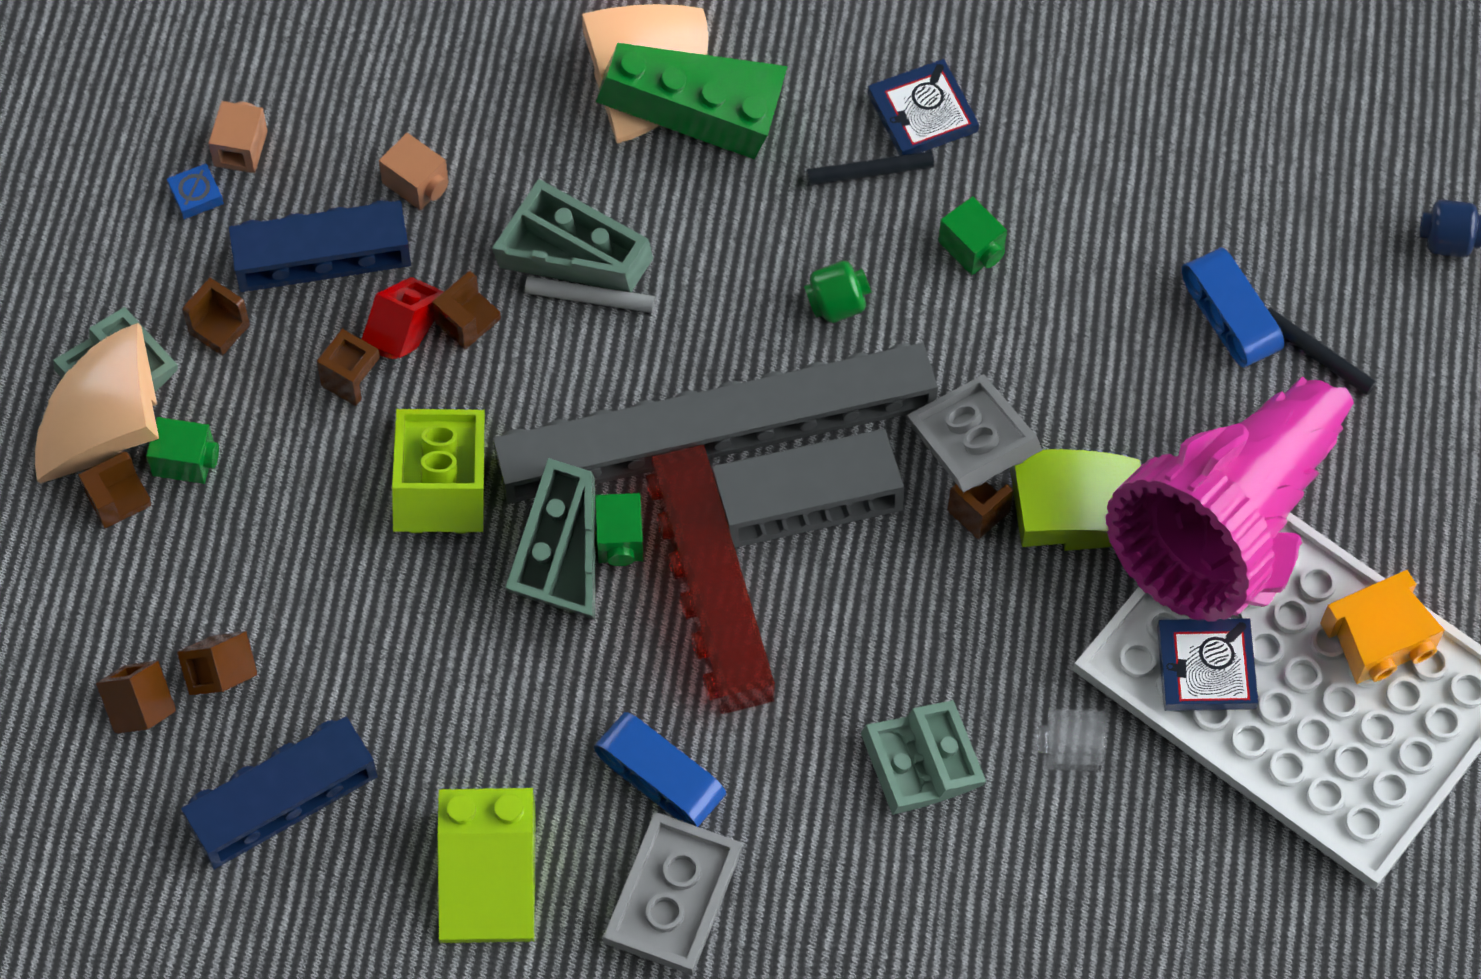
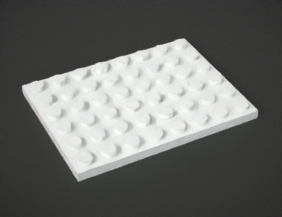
M1289 513L1287 523L1280 532L1300 535L1302 544L1299 546L1298 559L1286 588L1281 593H1276L1269 605L1264 607L1248 605L1238 616L1232 615L1230 618H1227H1250L1258 693V706L1256 709L1164 711L1157 624L1159 620L1190 618L1173 612L1167 606H1162L1140 587L1136 589L1074 663L1073 671L1375 890L1481 753V645L1425 607L1445 630L1436 647L1437 652L1423 662L1413 664L1410 660L1397 666V670L1383 680L1374 682L1370 678L1356 684L1337 635L1328 638L1320 622L1328 604L1385 580V578L1298 517Z

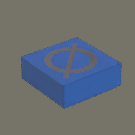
M207 163L167 178L169 189L184 219L224 204L222 195Z

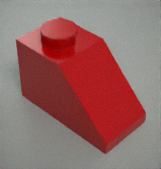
M409 277L376 293L361 340L377 348L379 355L386 358L397 359L411 353L418 348L435 321L432 301L444 291Z

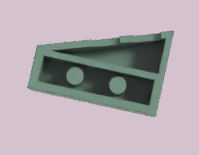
M541 179L537 180L492 247L499 268L626 292H632L653 260L648 238Z
M548 458L505 588L510 593L595 620V477L591 471Z

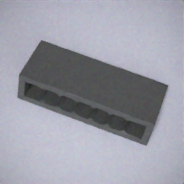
M885 428L712 466L717 502L730 549L903 510L904 484Z

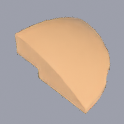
M664 4L632 5L582 14L583 34L594 64V73L599 89L617 43L707 55L708 30L702 8ZM605 106L617 144L634 139L659 126Z
M139 323L123 328L94 345L66 372L48 401L49 403L37 434L35 469L37 481L40 484L92 468L123 453L122 450L159 439L153 406L157 405L142 327Z

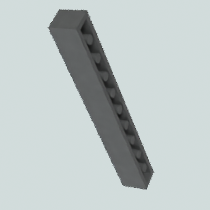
M924 342L913 345L900 343L882 352L873 354L855 353L845 360L828 364L815 362L801 370L787 373L779 371L770 372L763 375L760 379L742 383L739 381H729L721 384L718 388L702 392L689 390L679 393L674 398L656 402L653 400H643L629 408L616 411L599 410L593 412L588 417L571 421L558 419L549 422L544 427L535 429H513L505 432L502 436L493 438L495 458L506 502L510 504L535 498L548 458L591 471L595 477V484H600L907 415L936 400L938 386Z

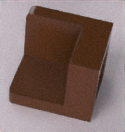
M471 271L464 274L432 301L435 323L465 350L501 320V312L479 293L477 276Z
M211 277L182 308L189 334L222 356L250 326L244 300Z
M341 329L317 359L321 386L352 405L357 406L362 400L359 384L379 360V350L348 331Z
M123 452L78 474L85 495L104 529L152 505L148 493L136 474L128 452Z
M985 482L962 492L958 485L955 484L950 488L947 511L979 540L1010 513L1014 490L1006 484L997 492L991 485Z
M246 631L213 635L177 652L189 695L224 692L257 675V668Z
M158 660L124 665L96 683L113 731L117 734L148 730L176 711Z

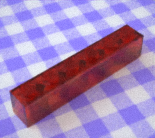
M699 445L652 456V474L646 475L647 487L651 500L660 501L663 513L657 514V520L662 539H671L674 552L668 553L673 578L674 580L682 578L685 592L680 593L685 619H694L697 632L691 633V639L697 660L705 658L709 673L703 674L708 700L717 699L721 715L774 702L775 682L705 446Z

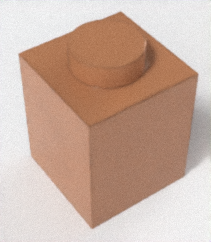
M221 101L208 143L214 166L251 173L256 172L268 131L263 108L256 107L248 102L231 103Z
M406 133L379 160L382 183L420 211L431 200L435 201L440 198L449 183L446 160L409 133Z

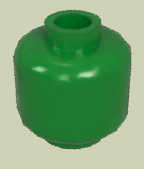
M840 260L813 271L809 279L810 284L804 286L815 317L823 316L831 324L862 313L866 308L864 295L872 293L863 268L854 271L851 263L846 260Z

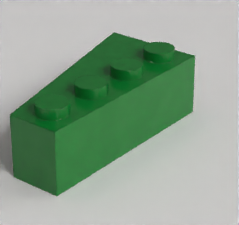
M617 43L606 67L595 102L755 160L768 136L788 66Z

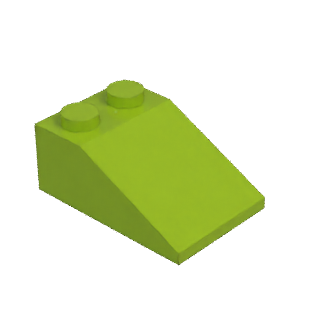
M396 409L392 481L393 532H454L459 534L483 532L485 410Z
M533 788L439 789V943L535 941L536 808Z

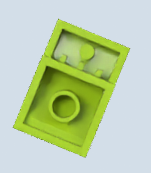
M1046 449L1027 458L1023 463L1010 467L1022 547L1064 544L1065 551L1112 547L1107 534V504L1113 497L1112 494L1141 466L1140 460L1106 452Z

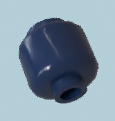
M1443 199L1437 200L1433 204L1431 213H1422L1419 238H1427L1428 250L1433 254L1462 258L1468 257L1472 253L1473 248L1480 249L1481 215L1478 214L1477 207L1472 203Z

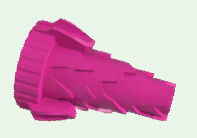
M1302 376L1285 393L1281 391L1275 394L1254 414L1242 422L1198 433L1181 444L1178 456L1165 454L1159 458L1153 457L1142 464L1112 494L1113 497L1107 504L1106 525L1108 526L1107 534L1109 541L1128 575L1134 578L1137 585L1145 593H1149L1162 606H1167L1179 615H1186L1190 619L1198 621L1201 619H1205L1208 622L1217 621L1218 619L1225 620L1232 615L1238 616L1248 605L1259 607L1269 605L1276 593H1281L1286 588L1298 559L1299 546L1302 544L1300 535L1280 531L1286 525L1289 513L1303 498V490L1320 474L1315 468L1327 457L1330 450L1337 443V436L1343 430L1341 423L1354 404L1347 388H1336L1320 380L1307 381Z

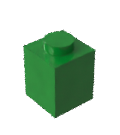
M972 196L940 220L938 242L972 276L983 267L991 268L1001 260L1005 253L1007 229Z
M157 417L156 426L159 439L150 441L146 455L152 476L205 484L209 468L215 469L219 456V443L214 442L210 426L208 424Z
M640 493L595 495L599 563L627 566L634 561H643Z

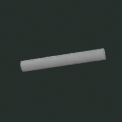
M529 276L525 284V294L648 313L654 312L656 296Z

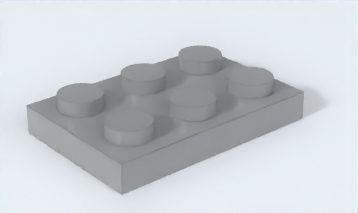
M984 374L907 415L912 429L962 492L985 483L989 478L1014 465L1023 463L1027 458L1042 451L1035 433Z
M654 812L603 936L604 944L693 976L742 852L743 843Z

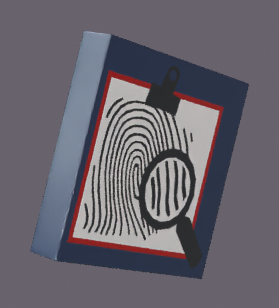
M945 59L868 85L867 94L899 156L921 153L977 133L979 130V123Z
M1250 618L1218 619L1213 622H1208L1205 619L1200 621L1195 619L1158 621L1157 633L1164 711L1244 710L1257 708L1258 693Z

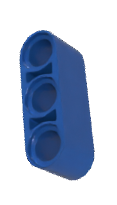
M1218 248L1181 267L1182 278L1187 290L1239 366L1245 368L1284 348V338L1277 322L1226 249Z
M624 712L593 747L598 757L607 766L677 820L699 827L726 796L724 787L715 777L629 712Z

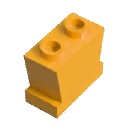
M1408 570L1330 603L1326 607L1320 624L1328 638L1337 635L1356 684L1370 678L1374 682L1383 680L1397 670V666L1410 660L1413 664L1423 662L1437 652L1436 647L1445 630L1413 594L1417 584Z

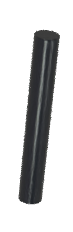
M932 151L810 168L806 169L808 185L811 186L934 168V156Z
M1271 307L1268 309L1277 322L1283 338L1366 396L1371 393L1377 384L1376 380Z

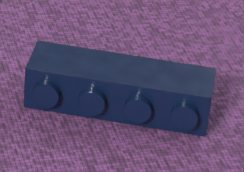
M380 200L366 206L353 208L335 207L326 212L307 215L295 213L281 219L268 221L249 220L241 225L229 226L234 269L240 293L411 266L401 200L392 202Z
M347 716L338 721L329 720L320 724L313 730L311 736L296 744L287 743L282 745L272 753L270 759L255 767L246 766L239 769L230 777L227 783L214 790L205 789L191 797L188 804L182 807L181 810L189 829L213 869H216L378 776L374 759Z

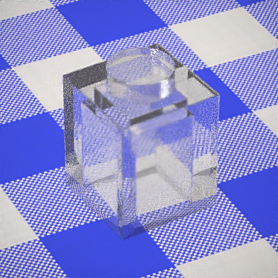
M1049 709L1046 725H1038L1037 753H1045V769L1101 772L1105 758V711Z

